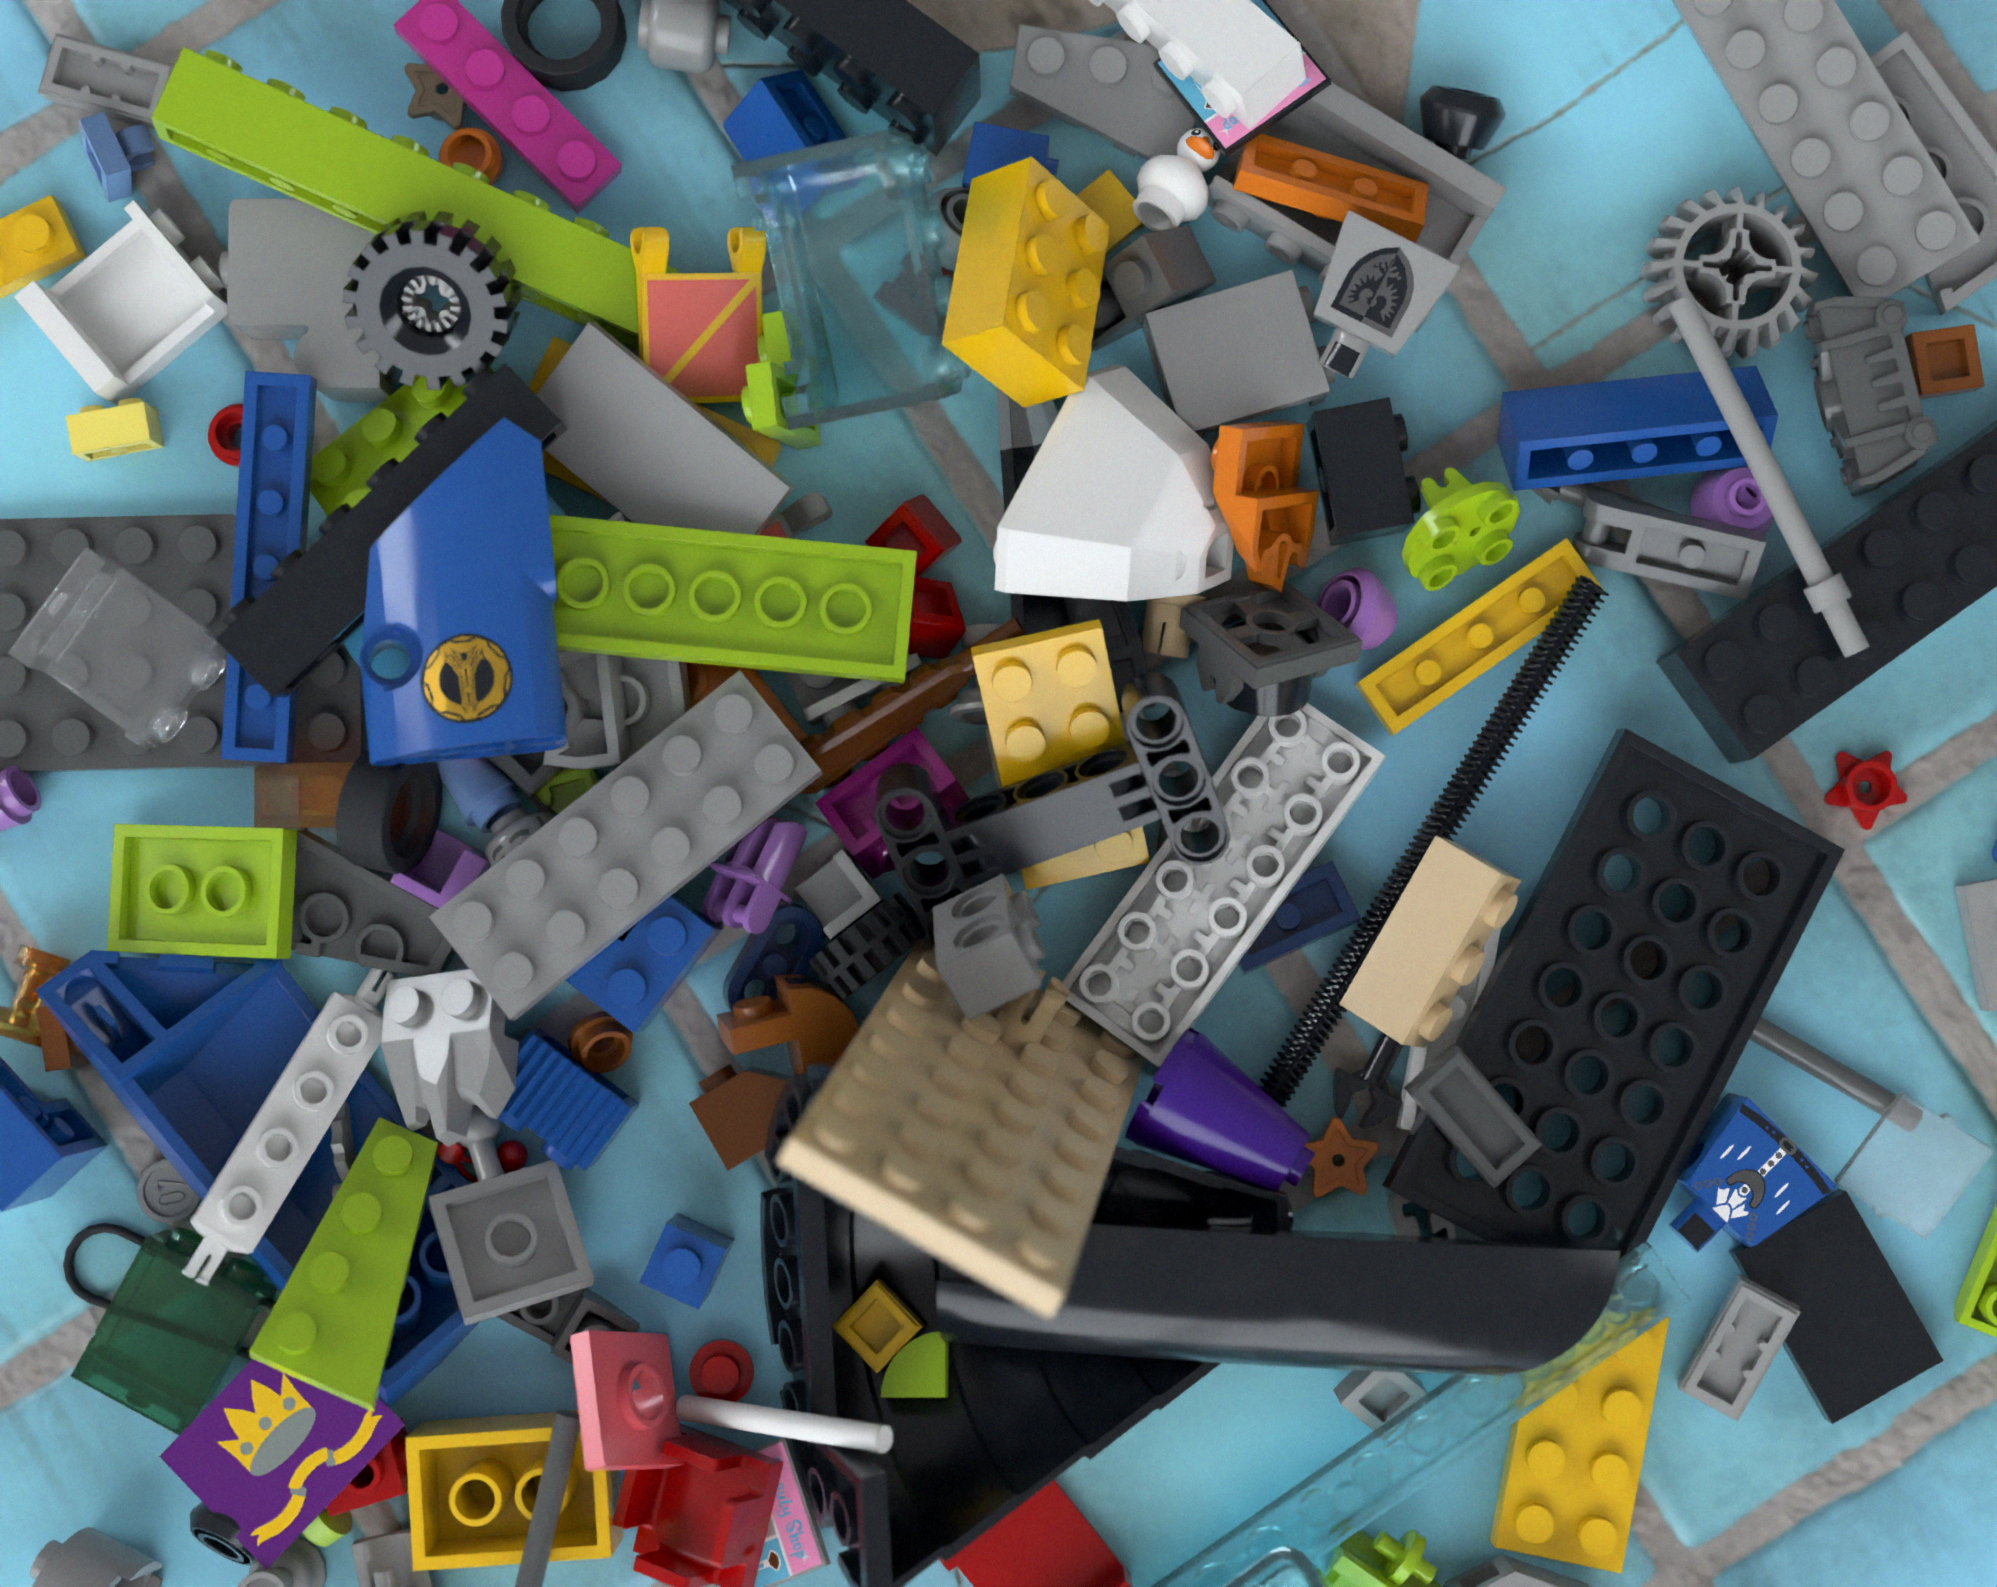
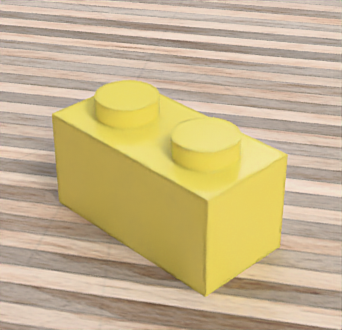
M140 398L123 399L118 401V406L105 409L100 405L85 406L79 409L78 414L66 416L72 455L87 462L164 448L158 409L142 401Z

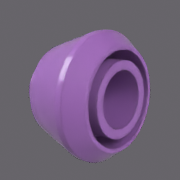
M1748 466L1708 470L1698 479L1692 490L1690 509L1693 517L1764 532L1765 534L1774 523L1775 519Z
M1362 567L1351 568L1334 576L1325 585L1316 603L1317 606L1363 641L1361 650H1370L1378 647L1391 636L1397 624V606L1394 597L1372 571Z

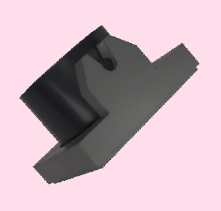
M1284 581L1282 592L1259 587L1181 608L1179 627L1199 643L1196 665L1201 689L1205 692L1215 689L1216 702L1219 704L1226 703L1235 710L1251 715L1275 717L1290 715L1303 709L1309 700L1312 679L1324 676L1330 668L1360 660L1363 641L1286 581ZM1240 619L1245 620V621H1243V622H1239V623H1237V624H1234V625L1228 627L1227 629L1224 628L1225 625H1228V624H1230V623H1232V622H1235V621H1237V620H1240Z

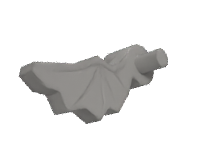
M347 1101L343 1103L331 1123L332 1139L330 1145L334 1153V1165L342 1183L356 1157ZM342 1183L334 1184L332 1189L333 1199Z

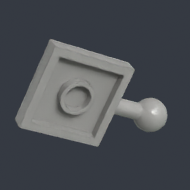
M473 1105L467 1137L460 1140L459 1143L469 1149L479 1182L429 1196V1208L465 1326L593 1286L594 1282L593 1272L558 1164L550 1160L504 1174L494 1143V1139L500 1130L501 1122L499 1119L488 1117L477 1105Z

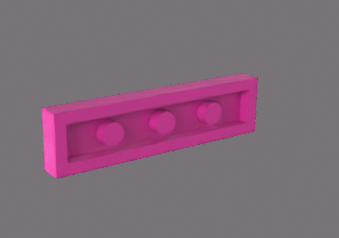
M419 0L393 24L396 35L577 214L622 173V164L457 0Z

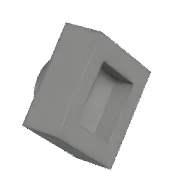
M1352 1370L1333 1389L1340 1404L1381 1438H1385L1429 1395L1417 1377L1412 1373Z

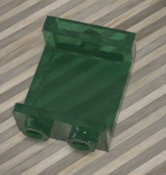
M175 1227L173 1231L166 1229L145 1238L71 1374L72 1378L177 1435H180L214 1400L212 1397L263 1305L273 1300L278 1290L274 1285L264 1280L266 1275L257 1265L235 1257L230 1258L229 1261L224 1258L222 1259L208 1286L195 1281L207 1262L208 1256L195 1277H187L182 1273V1270L186 1268L204 1237L182 1227Z

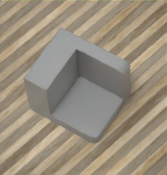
M841 849L834 854L830 862L795 888L824 926L822 930L830 940L837 938L885 901L845 849Z

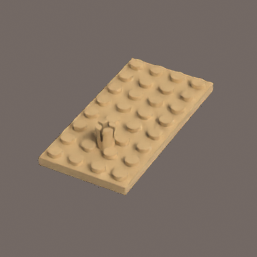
M925 936L914 945L789 1139L777 1163L1051 1319L1066 1294L1145 1058L1067 1002L1069 992L1065 985L1054 976L1044 992L1036 988L968 1021L936 967L935 947ZM1039 969L1040 980H1042L1046 972Z

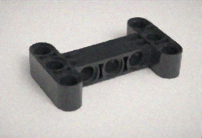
M1147 672L1132 678L1125 686L1121 702L1131 741L948 808L944 807L931 776L917 764L899 763L884 770L878 778L876 787L875 818L877 827L924 933L934 947L933 907L1001 874H1004V876L1160 819H1162L1172 848L1180 859L1189 864L1205 865L1211 864L1222 857L1227 851L1231 839L1229 826L1180 691L1172 679L1162 673ZM1151 703H1163L1170 707L1167 713L1159 719L1146 720L1138 716L1141 709ZM1174 761H1184L1191 764L1190 768L1180 776L1170 777L1160 773L1167 764ZM910 795L920 800L921 803L913 809L902 810L891 805L890 801L897 796ZM1196 818H1206L1212 821L1202 831L1190 832L1183 829L1187 822ZM928 851L937 852L945 857L942 861L932 865L922 864L915 860L917 855Z

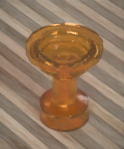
M21 944L14 963L24 970V974L11 1007L0 1006V1035L42 1047L38 1018L36 1016V1008H39L42 1000L37 995L36 989L70 966L71 960Z

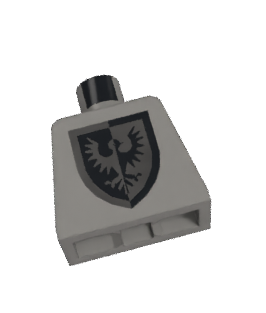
M1349 210L1344 218L1313 318L1335 329L1318 363L1353 380L1370 347L1393 358L1455 278L1461 266Z

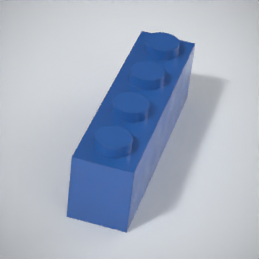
M1757 366L1730 368L1771 449L1778 412ZM1700 371L1502 392L1497 443L1513 491L1748 466Z

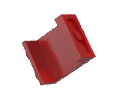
M1055 1479L947 1562L941 1558L939 1559L949 1572L957 1566L973 1587H1133L1130 1571Z

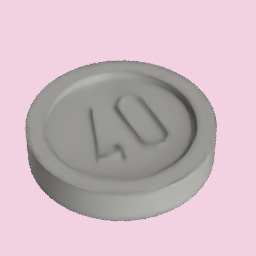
M167 1159L150 1165L142 1173L138 1181L137 1199L141 1209L151 1219L161 1223H175L190 1217L196 1212L202 1202Z

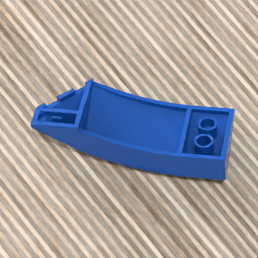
M91 950L36 989L39 998L130 1115L201 1201L206 1196L320 1013L283 967L282 960L255 959L254 964L216 962L215 956L160 954L159 959L121 957L119 951ZM365 1067L344 1101H347L349 1104L356 1157L379 1117L408 1129L399 1105ZM331 1124L254 1251L247 1254L281 1293L333 1201L332 1189L334 1184L342 1183L334 1165V1153L330 1145L332 1139ZM420 1129L413 1131L426 1137ZM438 1154L420 1228L417 1231L410 1259L405 1289L402 1292L394 1324L395 1329L389 1354L386 1357L380 1381L378 1397L389 1408L438 1367L481 1322L479 1321L467 1326L464 1325L429 1208V1196L466 1186L470 1183L452 1164L443 1162Z

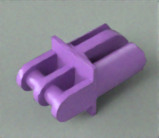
M770 816L731 847L723 864L712 862L709 866L717 871L702 904V913L705 919L715 923L723 920L726 926L736 929L743 926L747 932L756 935L765 931L779 901L788 904L792 901L781 891L805 842L807 835L805 827L793 821Z

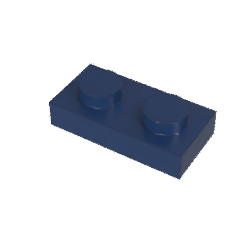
M1333 861L1304 873L1251 947L1240 959L1238 964L1243 975L1360 921L1361 917Z

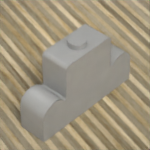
M295 198L234 199L229 204L228 251H222L219 260L221 282L223 287L227 289V318L229 322L255 340H299L294 353L297 371L299 374L311 375L316 378L317 390L332 400L342 402H383L396 392V367L392 366L385 375L374 366L381 357L374 348L365 355L362 354L355 343L363 334L361 327L348 330L344 317L353 304L342 303L343 289L352 279L347 276L352 263L361 254L360 252L376 234Z

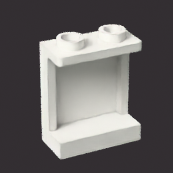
M132 200L124 207L132 220L48 290L33 280L14 296L96 394L117 406L118 401L129 398L227 315V301L219 293L223 288L220 275L201 255L197 256L193 261L178 245L186 236L161 208H158L151 214L135 200Z

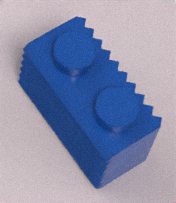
M538 1027L529 1030L519 1043L515 1090L498 1119L518 1132H521L525 1126L534 1131L537 1136L545 1140L541 1150L561 1167L572 1170L577 1164L579 1168L587 1170L599 1160L640 1103L602 1074L592 1072L581 1062L574 1060L569 1049Z

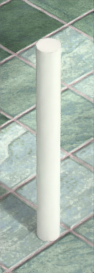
M689 1394L681 1396L676 1406L677 1416L683 1421L877 1453H886L893 1441L891 1428L888 1425Z

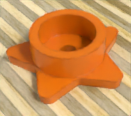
M1334 1116L1330 1119L1324 1135L1316 1141L1307 1142L1305 1145L1306 1148L1315 1152L1309 1164L1313 1169L1311 1194L1314 1197H1321L1340 1186L1358 1195H1364L1367 1192V1184L1363 1167L1378 1151L1379 1145L1376 1141L1352 1138L1342 1120L1338 1116ZM1341 1154L1343 1156L1344 1162L1341 1166H1335L1332 1163L1334 1155Z

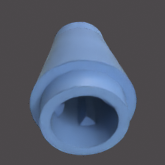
M484 757L434 762L437 765L442 781L468 826H477L482 833L492 832L491 826L498 819L515 809L521 808L523 801L516 793L518 786Z

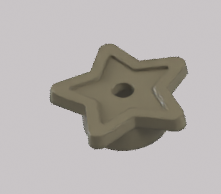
M415 63L405 65L404 72L416 90L408 107V116L412 119L430 116L435 120L446 122L454 130L461 129L463 113L468 105L428 65ZM439 85H445L448 87V91L441 95L436 92V88Z

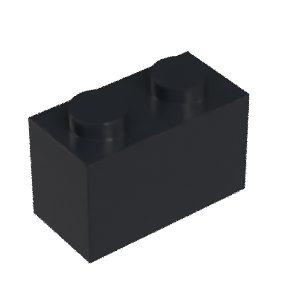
M1390 397L1314 411L1306 427L1330 546L1405 532L1415 523L1413 514L1420 512L1421 503L1415 477L1413 475L1405 476L1401 452L1408 450L1407 429L1402 414L1393 415Z

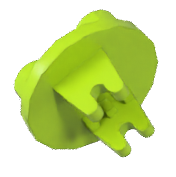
M1447 468L1444 471L1446 487L1438 486L1432 478L1423 479L1421 492L1430 510L1418 520L1410 531L1401 553L1404 566L1410 575L1418 579L1426 590L1436 591L1448 585L1455 576L1463 574L1480 563L1483 566H1490L1501 561L1513 547V541L1509 534L1514 529L1520 513L1518 498L1510 488L1501 482H1480L1472 485L1455 468Z

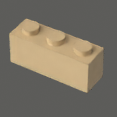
M1435 835L1339 1005L1400 1044L1425 1048L1428 1041L1433 1042L1438 1039L1448 1026L1452 1017V1009L1449 1008V1005L1460 986L1469 984L1481 969L1485 959V953L1481 950L1493 929L1501 928L1514 912L1518 897L1514 893L1522 880L1459 843Z

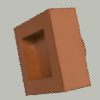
M1974 324L1914 332L1904 337L1920 399L1974 392L1984 387Z
M46 1006L36 1008L45 1071L50 1072L90 1065L91 1063Z

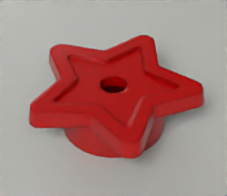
M1883 751L1866 761L1846 752H1839L1836 755L1835 762L1839 781L1824 796V802L1827 805L1849 808L1862 829L1870 830L1880 810L1907 801V795L1897 786L1896 777L1891 770L1892 754L1890 751ZM1863 781L1870 785L1867 793L1860 791L1859 786Z

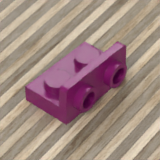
M917 727L814 802L854 859L872 879L879 877L884 872L896 869L877 827L875 818L876 787L878 778L884 770L894 764L905 762L922 767L933 779L945 808L970 799ZM910 795L897 796L890 801L891 805L902 810L913 809L921 803L920 800Z

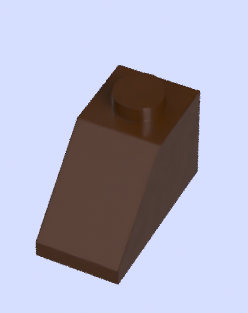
M729 1064L697 1083L703 1095L690 1102L689 1105L728 1171L765 1149L775 1105L782 1089L791 1076L750 1066L737 1074L733 1066Z

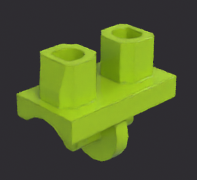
M1348 1521L1343 1524L1335 1535L1333 1557L1324 1573L1322 1587L1442 1586L1432 1580L1437 1572V1568L1422 1558L1426 1546L1425 1536L1411 1529L1399 1541L1384 1531L1379 1532L1376 1538L1373 1539Z

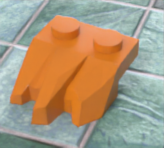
M1274 420L1220 425L1219 438L1214 444L1211 455V465L1215 472L1212 490L1215 500L1228 525L1237 553L1245 560L1248 580L1258 586L1282 592L1288 563L1305 568L1315 527L1319 490L1297 486L1305 423Z

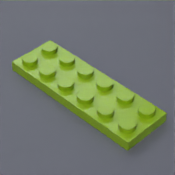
M549 514L556 578L557 602H553L558 650L905 683L917 551Z

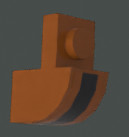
M800 974L774 975L778 1000L771 1001L769 996L749 997L735 1002L732 1005L733 1011L716 1015L721 1040L733 1055L787 1042L791 1068L795 1075L808 1073L807 1066L811 1064L840 1062L860 1030L853 1012L823 983Z

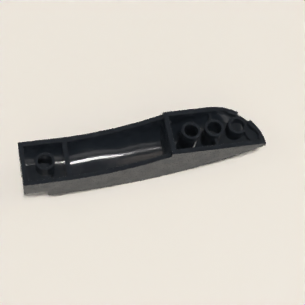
M1091 1219L1066 1294L1051 1319L944 1259L943 1279L937 1281V1320L941 1338L944 1342L1247 1365L1499 1376L1531 1370L1549 1363L1571 1349L1591 1330L1605 1309L1614 1288L1619 1268L1620 1250L1365 1232L1286 1230Z

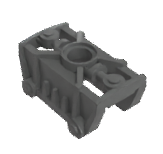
M1835 296L1813 303L1805 314L1806 321L1803 322L1806 339H1810L1812 345H1815L1818 355L1814 356V359L1810 361L1811 369L1816 370L1817 373L1813 381L1823 425L1826 432L1831 431L1833 437L1830 439L1831 448L1837 449L1839 459L1844 458L1842 460L1843 467L1840 468L1843 485H1847L1851 495L1855 496L1875 491L1918 464L1917 461L1922 459L1928 449L1935 444L1938 436L1933 419L1924 417L1902 331L1908 322L1904 303L1898 299L1888 300L1887 297Z

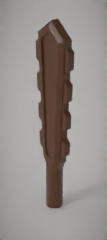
M1014 616L958 655L943 658L937 663L924 664L910 673L909 680L900 686L887 687L872 697L871 704L861 710L852 709L833 721L832 728L822 734H812L799 742L823 774L798 794H817L824 788L834 787L851 775L852 768L858 763L870 761L887 749L891 739L898 734H907L923 723L924 716L931 710L942 709L958 697V691L965 687L972 676L976 674L971 647L1028 635L1019 620Z

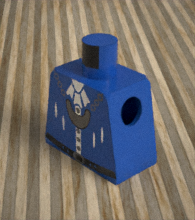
M1728 1093L1709 1117L1676 1182L1693 1201L1669 1224V1227L1685 1244L1697 1253L1721 1229L1734 1240L1752 1247L1762 1242L1825 1197L1837 1185L1748 1097Z

